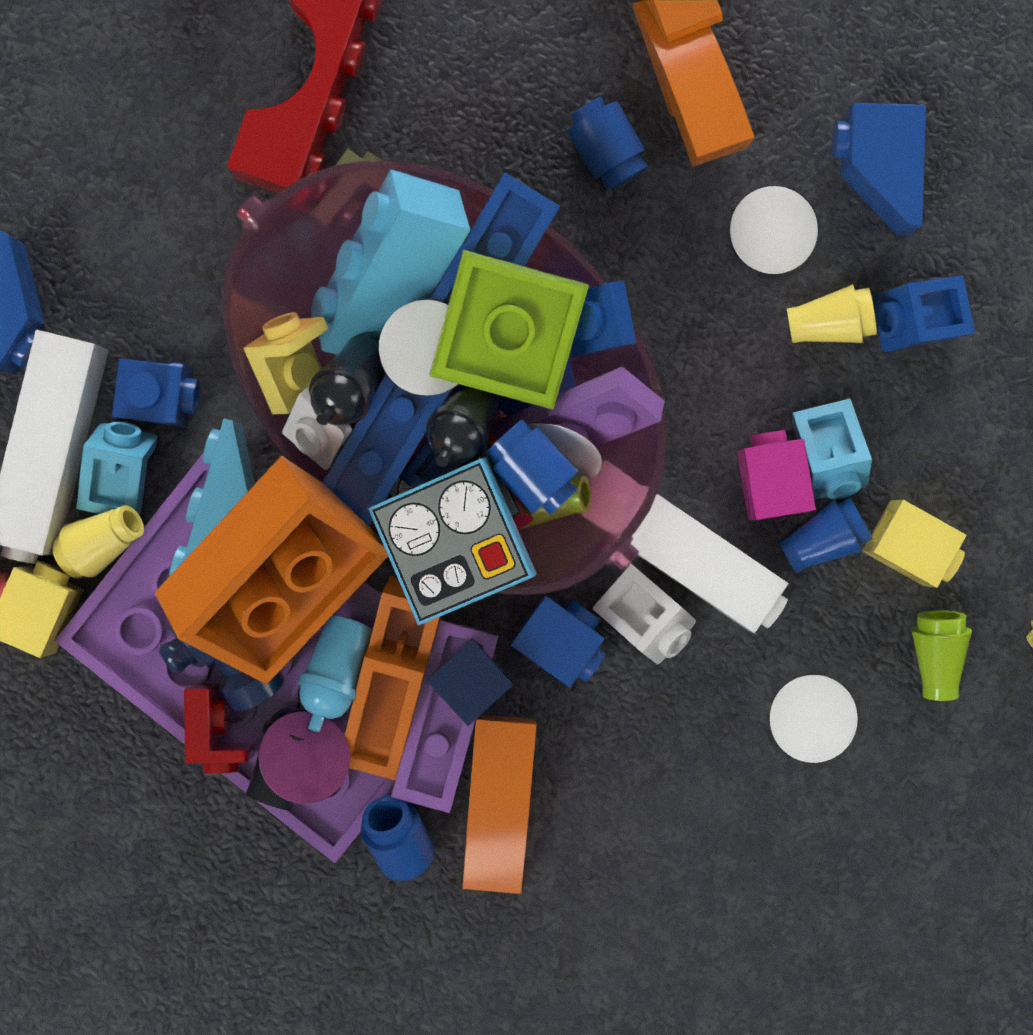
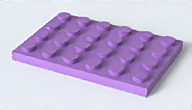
M203 454L146 524L143 535L127 548L55 639L58 645L183 744H185L184 689L201 683L220 684L223 673L221 672L222 669L217 665L211 668L189 665L184 671L177 674L169 670L159 654V649L162 644L172 641L174 637L168 628L171 624L155 595V591L169 577L172 560L177 548L180 545L187 547L193 523L186 522L188 504L196 487L204 488L210 465L203 463ZM365 580L333 615L352 619L373 630L382 593ZM324 625L280 670L284 676V683L273 696L263 703L244 711H233L229 706V730L227 735H220V743H255V756L248 762L240 763V771L223 774L245 793L250 783L260 744L264 736L262 732L265 722L269 723L272 716L280 709L286 707L297 708L301 687L298 685L301 673L306 671ZM219 690V698H224ZM352 703L342 716L330 719L339 727L344 735ZM349 768L348 774L340 788L322 801L311 804L294 803L292 810H283L261 802L258 803L332 862L336 863L361 832L362 815L366 807L375 799L390 795L393 791L395 780Z

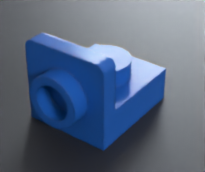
M963 275L907 283L872 297L876 328L881 349L884 353L898 351L914 345L956 339L975 334Z
M624 281L609 282L588 288L568 359L637 343Z
M119 358L112 417L187 427L188 414L195 415L199 407L200 380L193 379L194 369L185 364H163Z

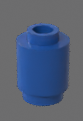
M598 97L571 114L575 125L567 130V134L594 181L601 180L607 191L616 188L648 168L642 156L646 150L618 101L606 105L602 97Z
M523 419L507 431L485 453L495 464L492 468L493 473L531 514L535 513L542 506L551 515L578 490L570 479L579 470L539 427L532 430Z
M386 795L375 799L366 807L362 815L361 836L381 872L389 879L396 881L410 880L422 874L431 864L435 848L413 804L393 798L391 795Z

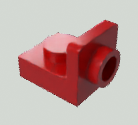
M219 683L194 684L184 689L185 764L203 763V772L210 774L240 771V763L248 762L255 756V743H220V735L228 734L230 709L226 699L219 698Z

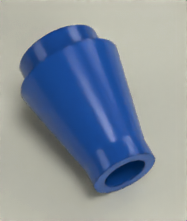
M848 498L839 504L835 500L831 501L792 535L781 540L779 543L792 568L797 573L810 566L863 552L860 546L873 540L852 499Z

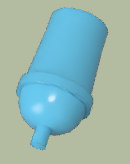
M332 615L325 623L306 671L301 673L298 685L301 686L299 693L301 704L308 712L313 714L308 727L309 730L320 732L324 718L334 719L342 716L349 709L353 700L356 699V687L373 631L368 626L352 619Z

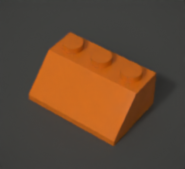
M280 456L155 591V595L179 640L267 685L383 563L388 554L381 538L324 483L285 457Z

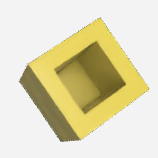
M890 500L871 534L873 540L867 542L862 550L865 554L923 586L938 588L941 580L945 582L950 581L958 571L965 556V552L959 548L967 535L905 500Z
M37 560L35 567H13L0 597V641L39 658L56 654L60 645L55 642V639L70 622L84 589L69 583L70 576L60 567L44 561Z

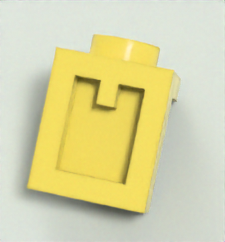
M296 312L280 315L266 322L262 326L264 334L243 348L272 414L291 413L298 395L309 387L314 375L322 368L311 341L328 330L324 317L299 319Z

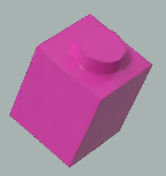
M786 430L750 436L752 447L737 451L748 520H760L816 510L804 439L787 441Z

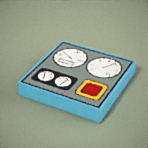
M487 457L476 460L368 508L418 626L537 575Z

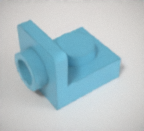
M851 399L793 412L792 426L797 440L804 439L814 499L823 497L843 499L857 493L861 488L868 485L872 458Z
M127 422L101 423L83 445L76 509L101 514L117 509L122 505H128L140 514L147 462L156 449L157 435L142 432L138 426Z

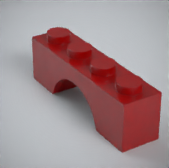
M289 0L294 14L314 34L316 54L313 68L302 88L288 100L269 108L246 110L227 168L236 179L301 202L304 200L308 187L314 190L318 187L326 164V155L320 153L327 131L335 134L340 126L346 105V99L340 97L347 75L355 78L360 69L365 52V43L359 40L366 20L374 22L377 19L383 0Z

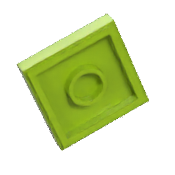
M463 249L430 369V376L554 410L589 285Z

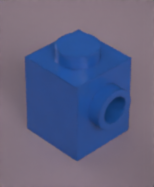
M547 594L542 597L511 640V646L569 688L577 677L587 682L606 655L599 648L605 638L595 630L601 620L573 599L564 608Z

